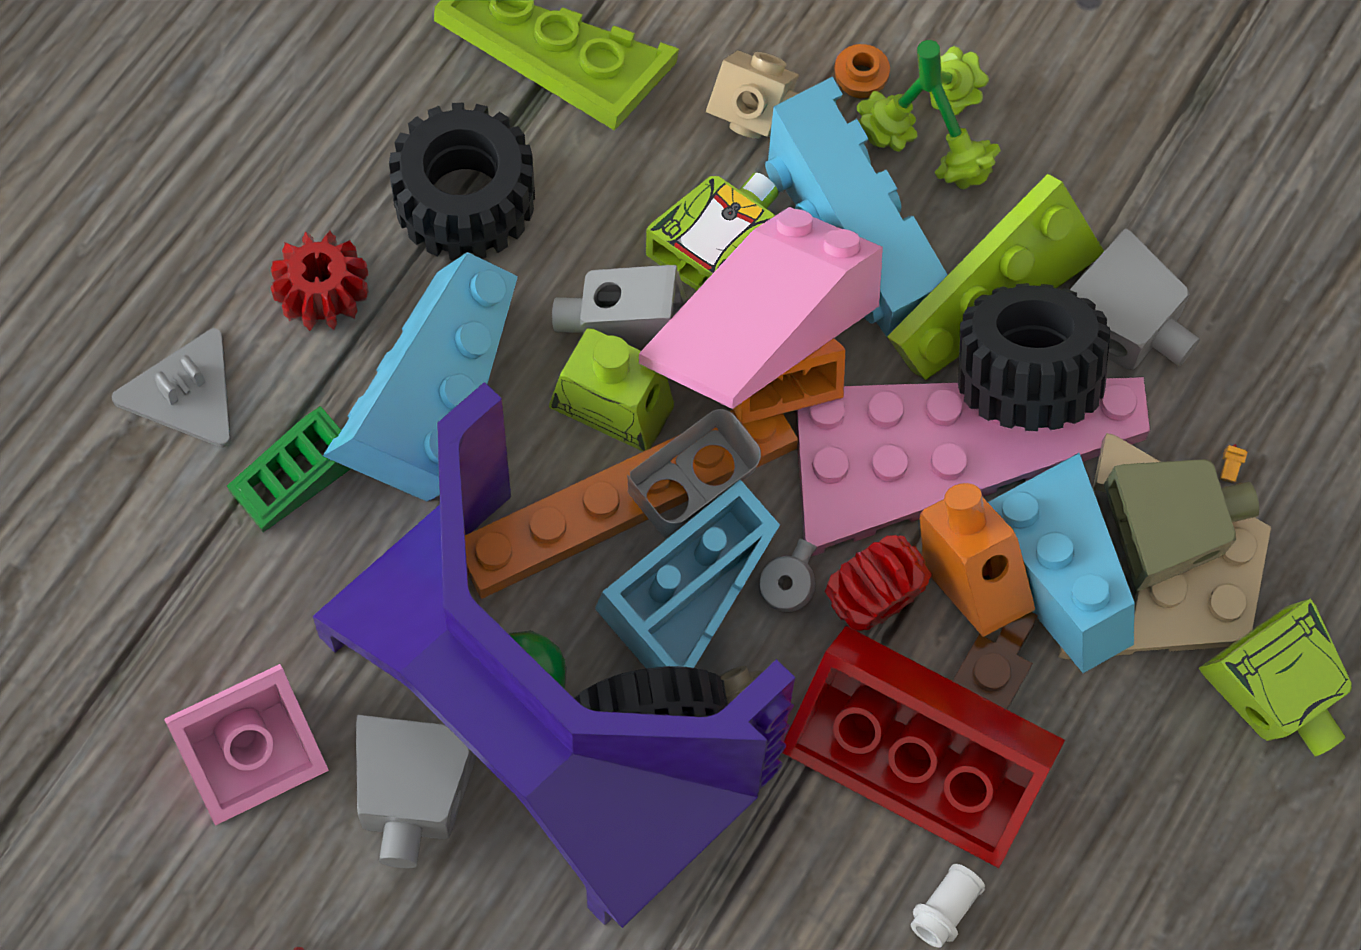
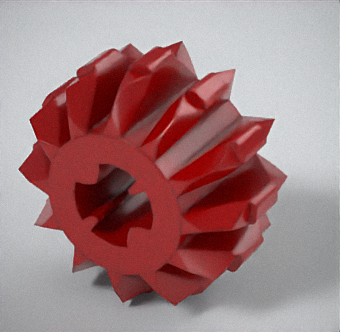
M329 230L321 242H314L313 237L305 231L301 247L285 242L282 249L284 259L272 261L271 273L275 280L270 287L274 301L282 304L283 314L289 321L302 316L304 327L311 331L319 319H325L328 327L335 330L338 322L337 315L343 314L355 319L358 312L356 302L367 300L369 293L367 282H365L369 275L367 264L363 258H357L356 246L352 244L351 240L337 245L336 236Z
M890 535L884 537L879 542H873L866 549L857 552L853 558L842 564L841 568L830 576L825 593L831 600V607L841 621L845 620L849 627L856 631L870 630L879 623L883 624L889 617L899 613L906 605L912 603L916 596L925 591L932 574L924 564L925 559L915 546H911L904 536Z

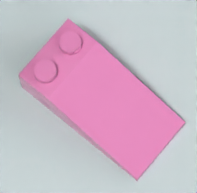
M788 207L755 228L639 353V364L733 409L879 307L883 247L859 237L853 231L840 229L812 217L810 213L804 210Z

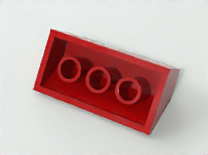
M845 626L824 653L784 740L786 747L782 753L985 862L1000 868L1065 740L856 630Z

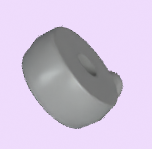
M800 538L792 556L777 557L765 566L760 576L759 585L762 597L770 607L781 612H793L803 608L811 600L815 592L816 581L813 570L808 562L813 552L816 551L817 546ZM791 577L793 582L791 588L784 590L783 581Z

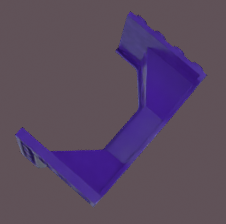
M484 382L437 422L440 505L315 613L313 619L318 636L334 653L346 645L407 686L524 804L585 885L587 890V908L604 925L613 918L623 928L758 798L759 789L764 787L780 770L783 763L779 758L786 747V744L783 742L784 736L790 727L787 723L788 714L794 706L791 703L795 676L776 659L722 711L708 717L600 712L580 705L474 601L468 589L465 535L474 531L511 498L502 398Z

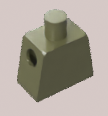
M1207 459L1114 466L1104 483L1136 591L1149 588L1224 555L1236 541L1233 522L1258 517L1259 501L1252 483L1248 481L1221 488L1214 464Z

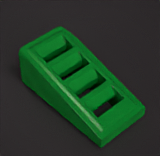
M321 406L296 423L227 485L229 492L263 533L351 470L349 467L323 457L313 445L322 439L329 447L332 440L338 437L342 431ZM300 453L312 466L306 473L293 460ZM279 468H282L294 483L287 490L273 474ZM260 482L276 498L269 506L253 489Z

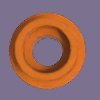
M856 44L845 48L838 55L834 74L837 83L845 93L855 98H868L873 91L879 92L887 84L890 64L886 55L878 48L867 44ZM863 65L871 69L869 71H859L854 66Z

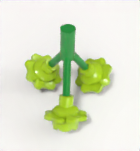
M922 41L917 47L919 78L904 94L890 95L886 98L882 93L873 91L868 100H862L857 105V111L862 116L858 121L872 145L882 148L890 147L894 151L900 152L906 143L913 142L918 137L917 131L912 127L916 122L915 116L911 113L913 110L912 102L923 90L929 92L931 105L940 111L949 132L946 136V141L950 151L941 158V165L935 170L936 177L938 179H945L946 183L954 182L962 190L967 189L971 185H980L987 181L989 174L993 172L992 166L995 164V157L1000 153L1001 149L999 144H991L990 140L971 141L966 128H960L955 115H959L967 106L977 105L982 102L983 94L978 88L986 86L989 82V77L980 68L977 53L970 51L963 55L960 48L953 46L941 56L940 46L936 41Z

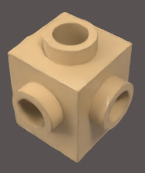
M737 50L723 60L706 112L731 122L729 125L730 129L738 134L750 138H760L761 135L768 137L771 134L773 107L799 94L793 91L799 74L786 70V63L776 56L762 52H755L751 56Z

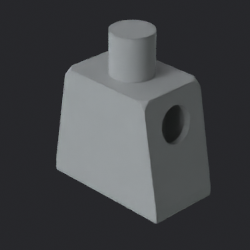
M1126 228L1070 289L1077 292L1078 298H1088L1096 304L1095 310L1103 311L1107 318V326L1110 327L1108 359L1126 369H1135L1153 348L1179 367L1187 360L1200 341V338L1177 322L1190 295L1187 287Z
M662 265L591 270L585 276L583 298L556 297L554 299L552 308L554 331L584 334L587 328L595 329L608 336H618L628 345L642 351L687 302L677 266Z
M357 715V810L361 826L368 831L384 832L379 858L380 863L396 868H415L418 861L421 837L447 839L450 837L477 756L446 725Z

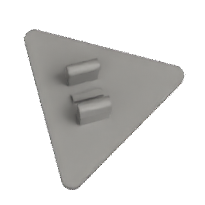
M215 328L206 331L120 387L112 394L114 405L215 446L226 447L229 445L231 438L222 333Z

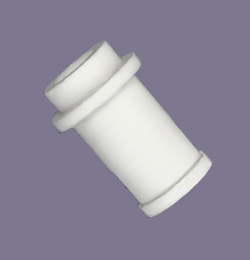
M953 864L949 869V873L927 903L917 904L914 908L913 915L915 919L911 923L912 930L922 940L934 947L940 948L946 941L953 942L958 935L956 926L977 897L984 892V882L967 867Z

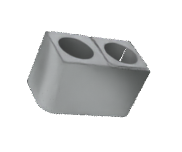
M724 409L714 410L630 471V476L627 475L628 493L666 539L740 479L744 481L752 475L761 458L760 447L733 413ZM708 445H718L730 452L734 459L735 469L732 477L727 482L713 486L705 484L698 479L693 469V460L701 448ZM677 456L676 464L671 463L670 461ZM660 480H674L680 483L688 494L687 509L676 519H663L646 498L650 487Z

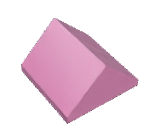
M280 664L164 719L215 826L329 771Z

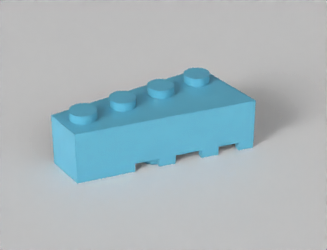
M831 77L773 107L769 156L765 167L770 180L775 184L778 191L786 190L795 203V209L804 210L810 213L812 217L840 229L853 231L859 237L883 247L879 307L864 318L871 324L876 322L887 337L947 276V273L914 216H908L904 219L900 216L901 201L897 193L898 188L887 170L878 173L874 171L871 166L869 153L864 144L868 141V137L857 119L848 124L846 123L836 105V100L841 98L843 94L834 78Z
M469 252L438 271L404 324L403 332L391 351L386 353L376 369L378 373L365 394L358 398L347 417L349 419L339 436L332 440L323 456L424 501H429L439 496L437 422L482 383L488 384L518 276Z

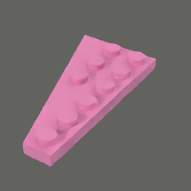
M1144 377L1106 378L1104 397L1099 400V407L1093 413H1085V419L1076 424L1066 422L1063 428L1050 430L1048 427L1038 428V431H1025L1024 427L1017 426L1010 429L1000 426V421L998 420L988 421L979 416V409H970L964 402V394H960L958 383L844 386L843 398L795 410L803 539L817 546L816 551L812 554V556L824 553L825 548L852 538L855 542L875 535L878 529L907 519L911 522L920 519L922 511L943 500L947 490L954 485L960 483L973 484L981 490L982 497L997 492L998 487L1021 479L1028 481L1080 453L1083 462L1098 457L1102 440L1106 433L1116 435L1131 445L1144 441L1150 431Z

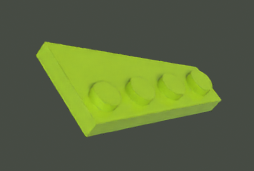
M441 0L434 10L435 22L614 131L677 63L679 48L660 42L657 49L635 41L634 32L614 25L611 31H607L582 22V14L563 7L560 11H550L534 5V0Z
M1047 174L887 336L912 372L926 380L959 357L960 324L963 321V314L967 307L974 306V300L981 295H992L994 289L1003 286L1014 288L1016 284L1029 283L1030 286H1041V284L1054 285L1056 289L1101 256L1104 252L1102 246L1063 182Z

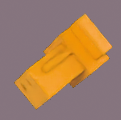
M1236 444L1233 446L1228 445L1223 452L1222 459L1225 462L1219 479L1235 483L1240 466L1245 463L1248 452L1237 448Z

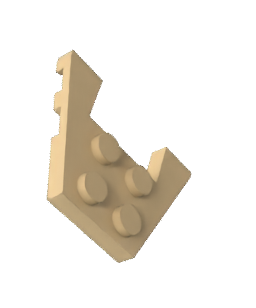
M1106 433L1102 440L1093 490L1106 493L1104 483L1114 466L1160 461L1118 436ZM1255 517L1233 522L1236 541L1224 555L1149 588L1136 591L1134 598V645L1117 655H1130L1136 651L1161 649L1182 651L1229 647L1252 631L1271 527ZM1060 646L1058 657L1071 659Z

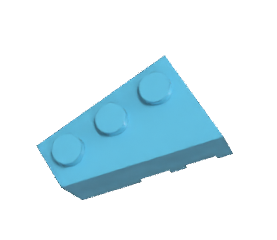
M1080 453L988 502L1014 530L1018 538L1035 610L1032 612L1038 615L1039 621L1082 673L1134 645L1135 603Z
M740 479L602 592L595 610L645 668L665 666L694 668L780 524Z

